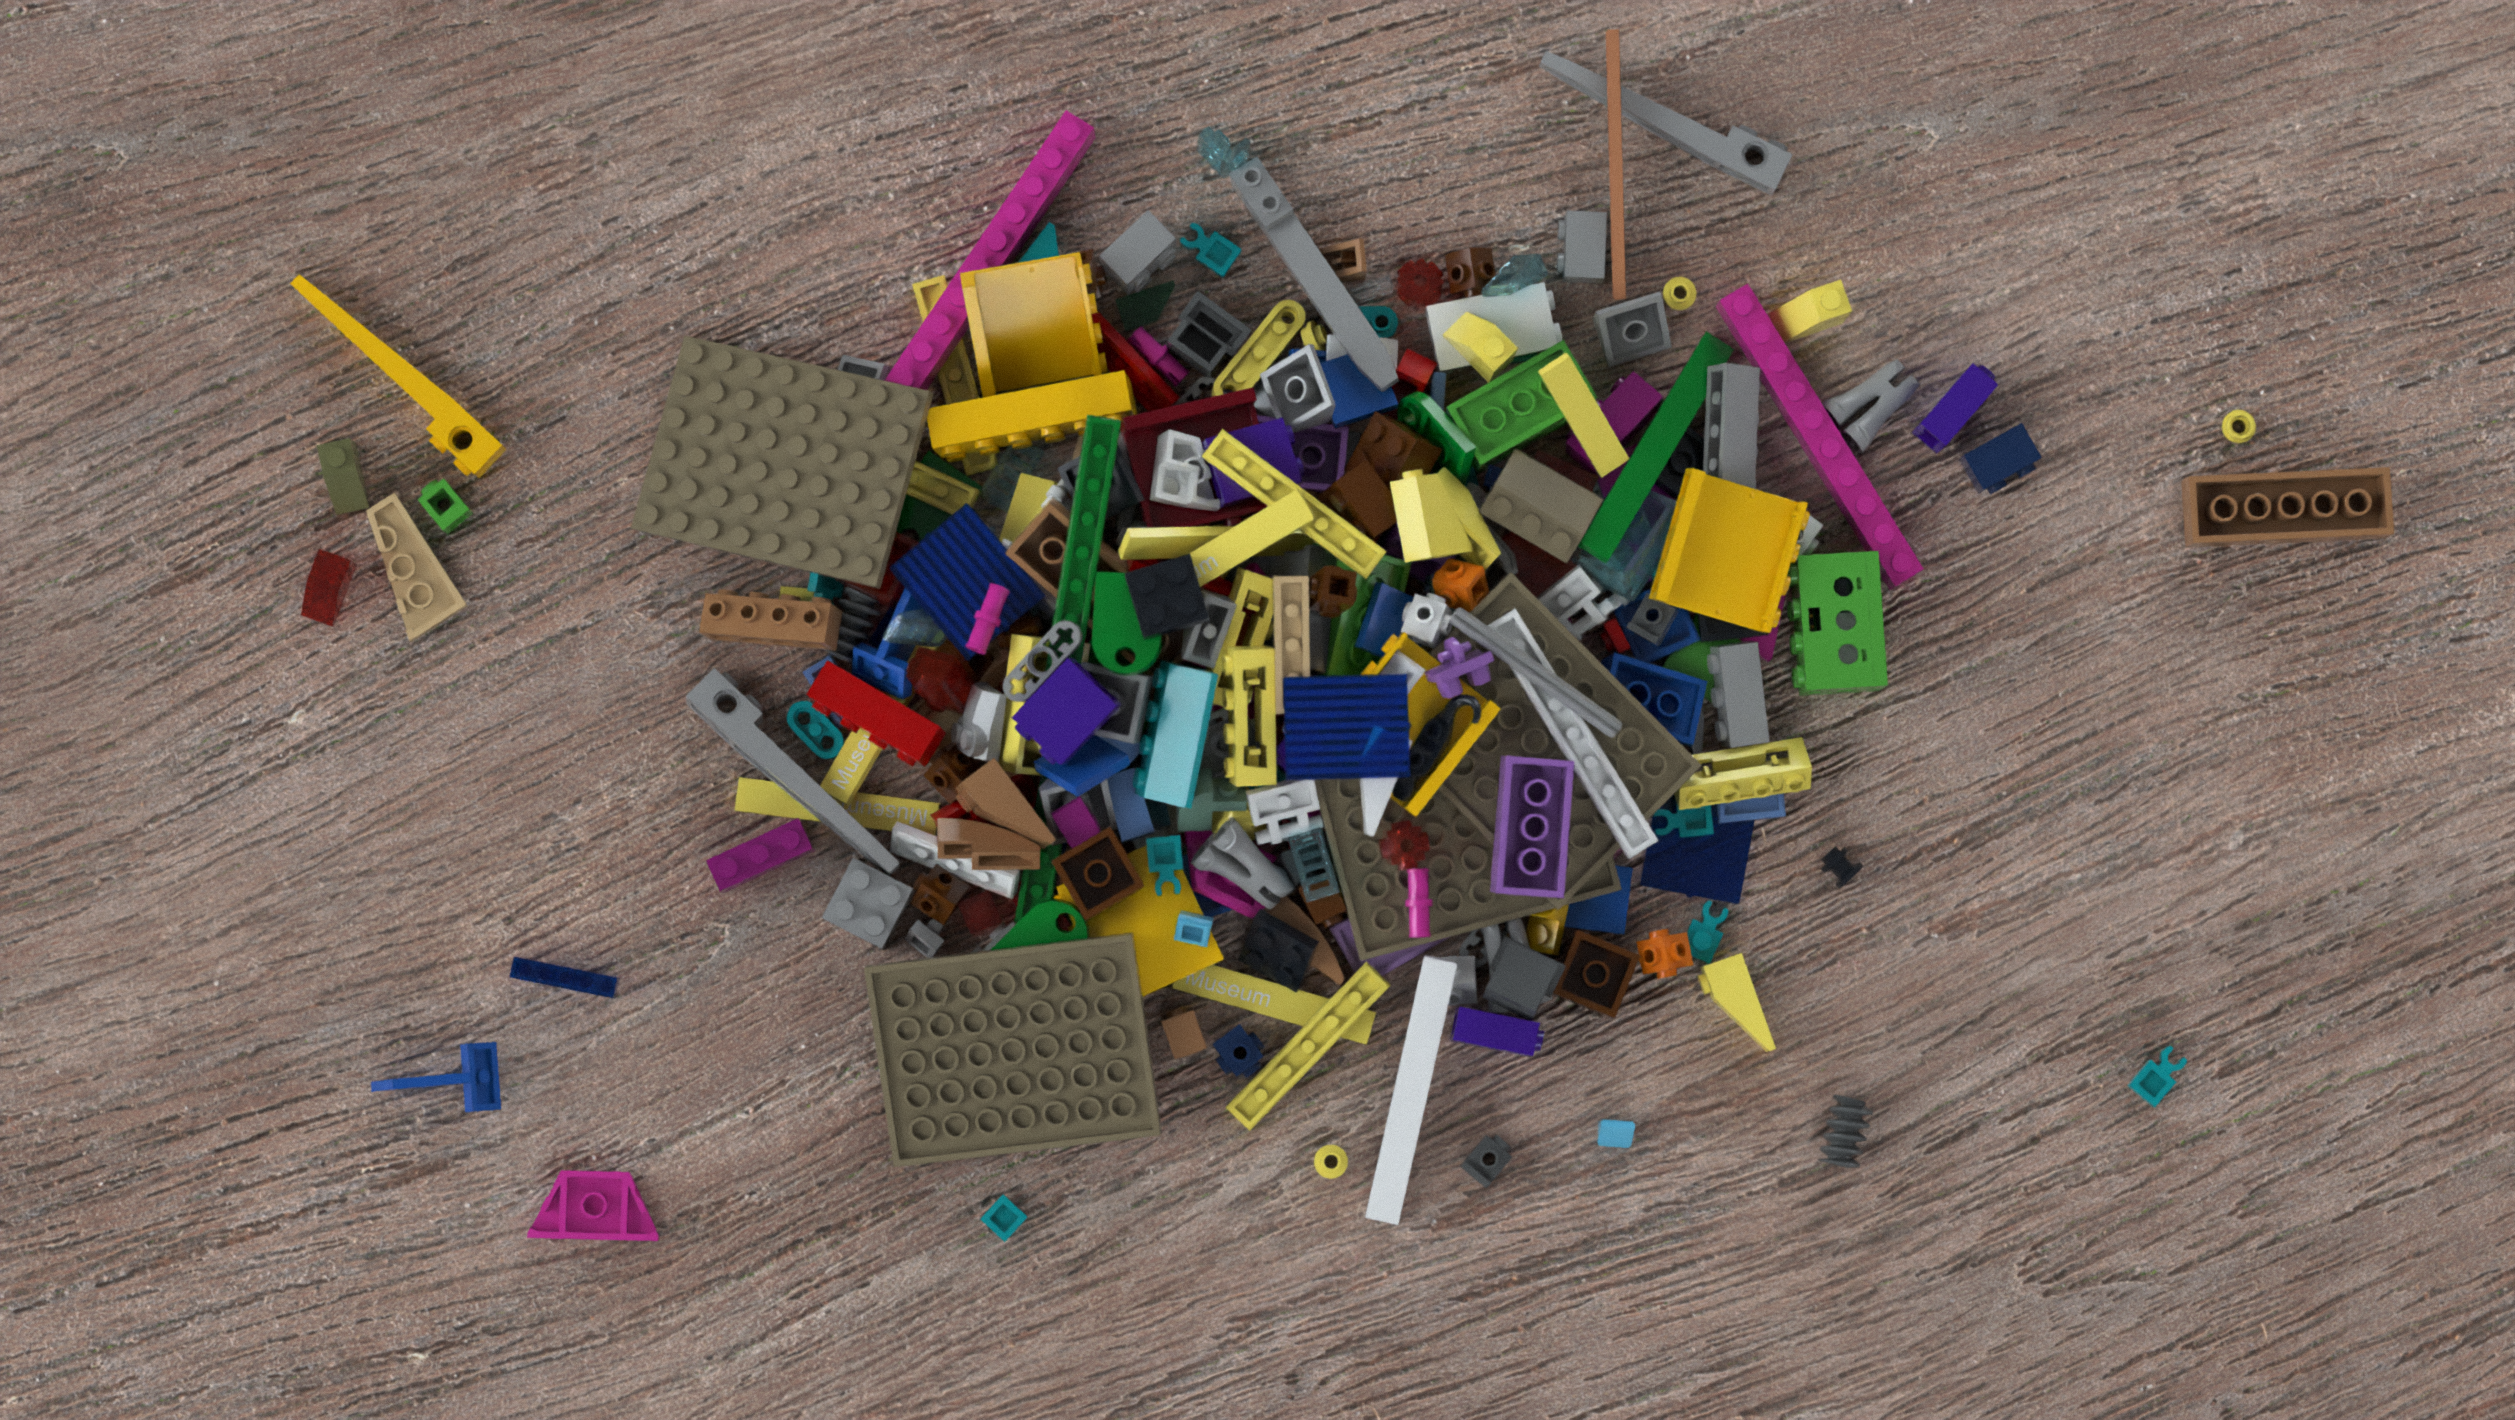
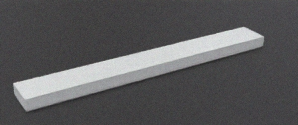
M1516 608L1487 625L1556 675ZM1509 666L1567 761H1574L1575 774L1626 857L1630 859L1659 841L1585 720Z
M1424 954L1365 1218L1395 1225L1399 1224L1457 968L1456 961Z

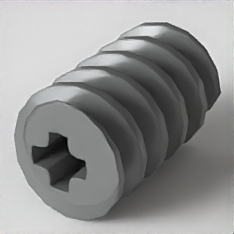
M846 587L844 592L851 599H840L838 602L845 611L842 612L836 651H823L845 662L852 663L853 656L850 652L853 651L854 646L858 645L856 640L868 639L869 637L862 630L863 626L874 627L875 625L868 618L869 614L880 615L881 612L874 606L875 602L879 603L878 601L855 589Z
M1833 1094L1832 1098L1841 1105L1832 1106L1829 1109L1831 1113L1837 1116V1119L1826 1121V1124L1834 1129V1132L1823 1134V1138L1829 1141L1831 1145L1820 1147V1151L1827 1155L1828 1158L1818 1159V1161L1845 1168H1859L1860 1163L1854 1160L1852 1156L1861 1155L1864 1152L1855 1144L1856 1142L1867 1140V1137L1861 1134L1859 1129L1870 1128V1124L1863 1120L1862 1116L1873 1115V1111L1865 1106L1867 1102Z

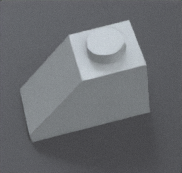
M1200 588L1210 621L1184 628L1181 658L1214 668L1237 604L1228 596Z

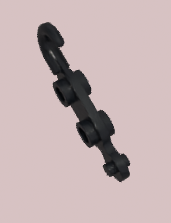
M1461 694L1453 697L1440 713L1424 725L1408 752V760H1405L1408 772H1405L1402 777L1397 779L1392 793L1395 798L1403 802L1412 799L1416 793L1417 781L1432 772L1451 740L1455 715L1462 706L1469 705L1472 707L1474 714L1472 723L1477 724L1479 722L1482 708L1474 696Z

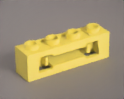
M1239 567L1229 594V598L1237 604L1215 667L1210 668L1206 666V670L1218 674L1213 703L1223 706V690L1228 689V678L1223 675L1222 658L1224 655H1227V647L1236 645L1246 614L1242 612V608L1246 607L1247 609L1257 611L1256 615L1252 614L1242 646L1263 645L1264 641H1268L1273 633V621H1271L1273 616V578ZM1243 683V688L1247 690L1248 705L1253 695V686Z
M1268 645L1227 647V655H1224L1222 658L1223 675L1228 678V689L1223 690L1224 710H1228V723L1223 726L1224 743L1229 744V757L1224 758L1225 778H1229V783L1236 787L1277 785L1275 649ZM1243 683L1259 685L1254 686L1255 741L1260 742V749H1256V746H1248L1247 690L1243 688Z
M1802 737L1693 754L1692 756L1700 764L1712 762L1713 769L1709 770L1708 766H1703L1702 771L1695 772L1674 793L1678 809L1683 810L1811 789L1812 765ZM1788 750L1787 757L1777 759L1776 755H1772L1771 760L1765 761L1766 753Z

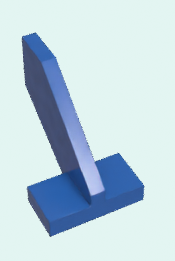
M932 575L927 576L932 585L939 590V584ZM921 580L916 581V583L921 587V589L926 593V595L937 606V598L931 593V591L926 587V585ZM910 584L904 588L879 648L876 649L865 643H860L853 647L852 660L853 676L902 700L912 695L913 665L907 663L933 614L931 608Z
M497 1043L461 1044L462 1073L372 1081L371 1092L463 1084L465 1112L501 1110Z

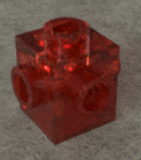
M1421 257L1416 263L1409 260L1397 271L1400 277L1396 280L1395 287L1398 289L1396 294L1408 307L1412 304L1418 311L1424 304L1426 306L1434 304L1443 295L1440 290L1444 284L1441 277L1444 275L1434 262L1429 261L1426 263ZM1421 275L1427 283L1424 286H1417L1414 278Z
M1411 820L1391 823L1390 830L1382 831L1383 838L1379 839L1380 853L1382 859H1387L1388 865L1397 864L1398 871L1418 868L1417 861L1426 860L1425 852H1430L1427 831L1421 832V826H1412ZM1404 839H1409L1412 842V849L1409 852L1401 850L1400 844Z

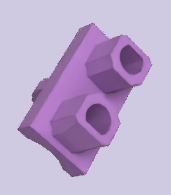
M1451 637L1444 641L1445 651L1437 654L1438 660L1443 664L1424 672L1428 682L1436 683L1442 697L1453 698L1463 692L1459 676L1465 673L1470 686H1478L1491 681L1488 663L1493 662L1494 658L1491 651L1482 653L1479 649L1471 651L1472 647L1468 641L1460 644L1456 638Z

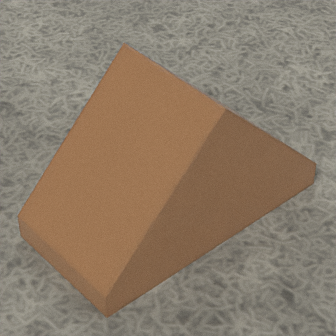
M1358 238L1319 248L1341 282L1366 279L1367 268L1364 239Z

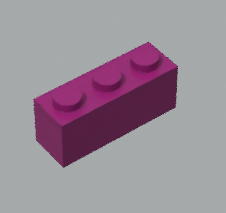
M1634 371L1627 378L1622 376L1615 382L1610 390L1612 394L1604 402L1601 400L1597 402L1623 448L1655 416L1663 402V396ZM1571 429L1565 437L1567 440L1566 454L1596 478L1599 474Z
M797 818L706 860L719 891L725 893L815 851V848L802 820Z

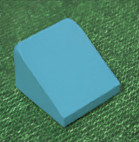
M1600 1120L1598 1123V1145L1629 1148L1632 1145L1635 1123L1631 1121Z

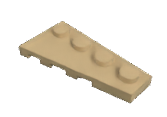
M396 493L391 494L366 510L410 642L415 641L468 607Z

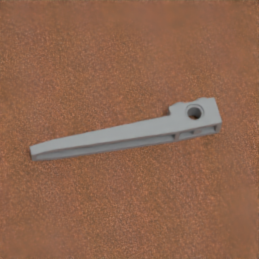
M1545 52L1539 67L1608 107L1607 78L1551 52ZM1621 86L1622 116L1709 166L1766 194L1773 195L1793 155L1787 152L1788 148L1784 144L1775 140L1766 142L1757 137L1758 133L1755 130L1744 125H1740L1739 128L1732 125L1726 137ZM1751 150L1757 151L1762 157V163L1758 165L1748 163L1745 153Z
M1256 156L1231 172L1229 176L1233 189L1357 369L1381 392L1399 382L1386 347L1298 220L1293 208L1259 158Z
M714 668L686 695V704L735 751L858 853L888 876H891L899 868V862L858 821L758 728L763 722V713L761 712L763 707L753 696L748 694L745 697L736 689L739 685L727 672L720 674ZM724 700H730L735 703L736 708L730 713H723L717 706Z

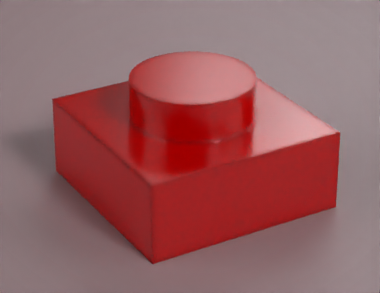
M1616 618L1601 626L1603 633L1599 634V637L1607 652L1613 650L1614 653L1623 654L1631 648Z

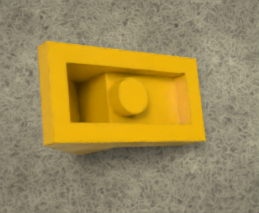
M1569 904L1562 906L1559 910L1554 908L1529 916L1526 934L1531 949L1547 954L1559 955Z

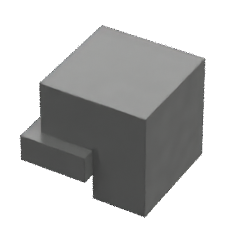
M1197 291L1179 315L1178 320L1181 323L1167 340V346L1172 353L1205 377L1211 378L1214 377L1228 356L1231 359L1235 356L1252 333V330Z
M1504 936L1489 967L1494 970V973L1482 998L1532 1021L1544 995L1551 998L1566 966Z

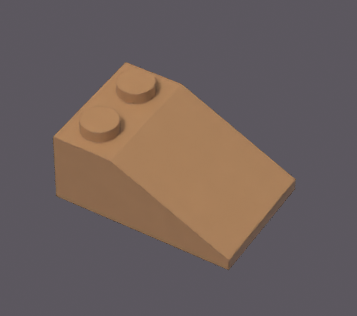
M995 758L956 787V790L959 792L956 799L966 812L972 810L976 816L1021 835L1040 845L1043 849L1056 840Z

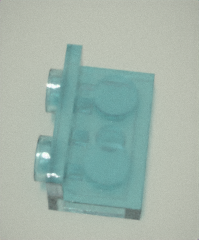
M1208 126L1199 134L1196 150L1224 179L1230 172L1248 162L1246 159L1250 155L1249 148L1251 142L1244 138L1231 150L1229 148L1231 145L1229 139L1220 130L1214 132Z

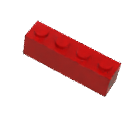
M828 660L806 694L814 702L811 706L813 709L827 717L834 713L842 718L839 724L856 734L859 729L870 735L868 738L869 742L883 750L890 746L898 751L896 757L911 767L916 762L926 767L946 734L939 725Z

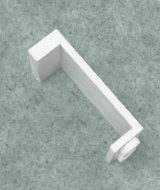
M1539 283L1426 306L1425 315L1435 362H1437V372L1451 374L1453 369L1471 366L1442 336L1465 312L1495 324L1518 348L1515 357L1543 352L1562 341L1559 323L1553 324L1551 311L1555 310L1552 290L1546 291L1545 283Z

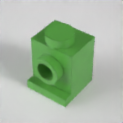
M444 478L440 482L436 479L427 484L421 490L423 495L417 499L447 535L474 514ZM445 499L450 500V508L446 511H441L439 508L440 502Z

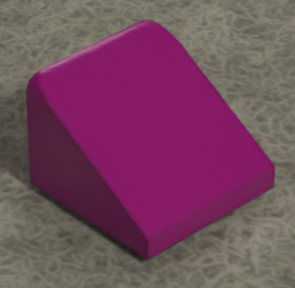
M1081 796L1051 812L1053 819L1072 848L1101 831L1097 818Z

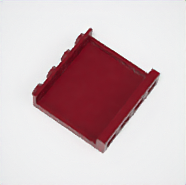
M1254 387L1122 418L1120 429L1131 472L1145 499L1139 502L1146 528L1202 527L1222 523L1224 526H1236L1244 521L1243 518L1251 517L1268 507L1260 500L1255 499L1217 511L1179 507L1150 500L1158 436L1170 429L1199 437L1201 443H1203L1206 438L1217 436L1222 429L1228 433L1259 424L1254 403L1257 401ZM1209 479L1214 499H1217L1212 480Z

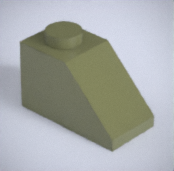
M347 438L317 445L323 478L336 515L369 509L370 505L356 443Z

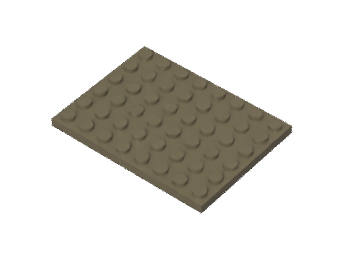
M684 335L631 529L880 589L933 393L924 389Z
M1511 572L1508 573L1469 613L1485 625H1489L1516 608L1556 675L1622 722L1623 725L1615 737H1609L1585 720L1647 821L1702 765ZM1454 627L1448 636H1445L1428 654L1440 662L1437 654L1445 651L1444 641L1451 637L1456 638L1460 644L1468 641L1472 647L1471 651L1479 649L1482 653H1485L1488 650ZM1492 654L1494 661L1488 663L1491 681L1478 686H1470L1466 673L1459 676V678L1486 700H1491L1501 710L1438 790L1494 846L1501 755L1554 760L1567 759L1509 665ZM1575 772L1573 774L1564 898L1545 897L1557 910L1621 848Z
M1345 762L1307 764L1308 768L1350 767ZM1311 774L1314 778L1321 818L1360 961L1555 908L1545 897L1490 892L1494 846L1439 790L1435 792L1416 817L1389 798L1374 836H1368L1364 834L1360 774ZM1613 856L1563 906L1622 890ZM1426 868L1429 869V899L1433 900V906L1429 907L1431 937L1409 938V907H1405V900H1409L1407 869Z
M1133 932L867 965L864 967L894 1167L1160 1136L1162 1134Z

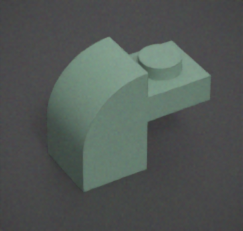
M1211 768L1199 770L1192 809L1176 806L1178 831H1212V812L1247 811L1246 786L1236 787L1229 783V778H1212Z

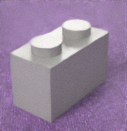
M1567 210L1564 220L1558 221V240H1564L1563 253H1557V273H1563L1562 282L1603 283L1605 279L1607 212Z

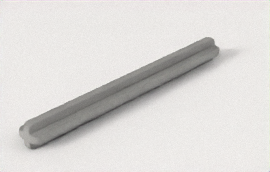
M1457 608L1453 612L1449 622L1488 651H1491L1496 657L1607 736L1615 737L1623 725L1620 720L1463 608Z

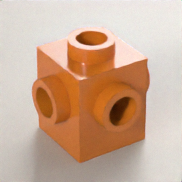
M1448 558L1440 570L1435 572L1432 579L1435 595L1446 600L1445 604L1453 609L1463 608L1470 612L1489 593L1484 567L1469 562Z
M1668 929L1648 932L1650 939L1636 942L1643 975L1656 973L1657 979L1676 976V969L1693 966L1687 932L1669 935Z

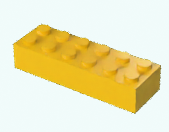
M1123 370L932 407L929 409L927 422L932 449L941 459L946 458L947 462H956L966 459V454L979 452L981 456L992 455L1000 452V447L1012 445L1013 449H1023L1032 446V441L1045 439L1046 443H1054L1065 440V435L1077 432L1078 436L1083 437L1087 415L1122 420L1123 417L1136 415L1137 411L1132 383Z

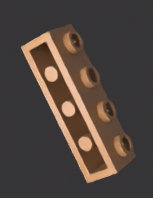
M720 589L718 594L705 593L699 633L715 641L836 651L842 611L832 605V600L822 597H812L811 602L800 601L801 598L794 595L782 594L780 599H771L769 595L760 592H749V597L738 596V593L735 591Z

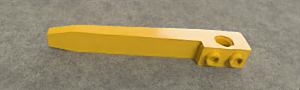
M300 274L290 283L434 418L426 428L433 435L428 441L442 454L448 449L457 458L453 464L467 477L472 472L480 478L507 450L454 399ZM464 433L471 434V445L464 450L457 449V438Z

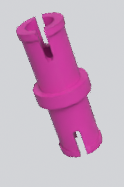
M1142 326L1127 340L1148 360V364L1152 368H1157L1174 387L1189 374L1190 371L1183 367L1168 352L1170 349L1166 345L1161 346Z
M989 584L982 607L974 615L976 622L968 643L965 645L966 648L986 655L994 629L1000 626L1001 619L999 617L1010 593L1008 589L996 584Z
M1426 868L1407 869L1409 900H1405V907H1409V938L1431 937L1429 907L1433 906V900L1429 899V869Z

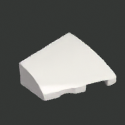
M1170 429L1158 436L1150 494L1151 501L1200 510L1217 511L1220 509L1219 498L1214 499L1209 483L1212 475L1209 466L1206 465L1202 458L1204 450L1199 437Z

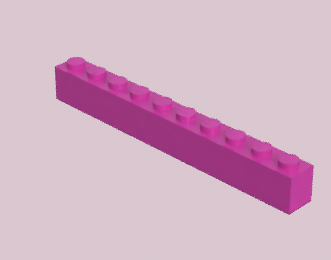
M1066 110L884 381L924 390L929 388L969 328L960 273L1012 264L1095 140L1094 127Z
M1747 283L1719 300L1715 306L1751 366L1760 368L1762 384L1865 551H1879L1880 576L1888 589L1892 590L1920 573L1924 568L1749 284Z

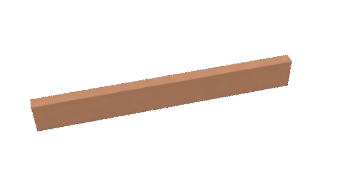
M1611 29L1606 31L1612 296L1614 300L1627 299L1620 30Z

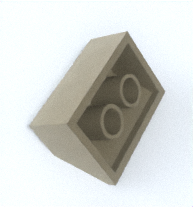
M1515 447L1482 502L1479 513L1567 563L1587 531L1603 498Z

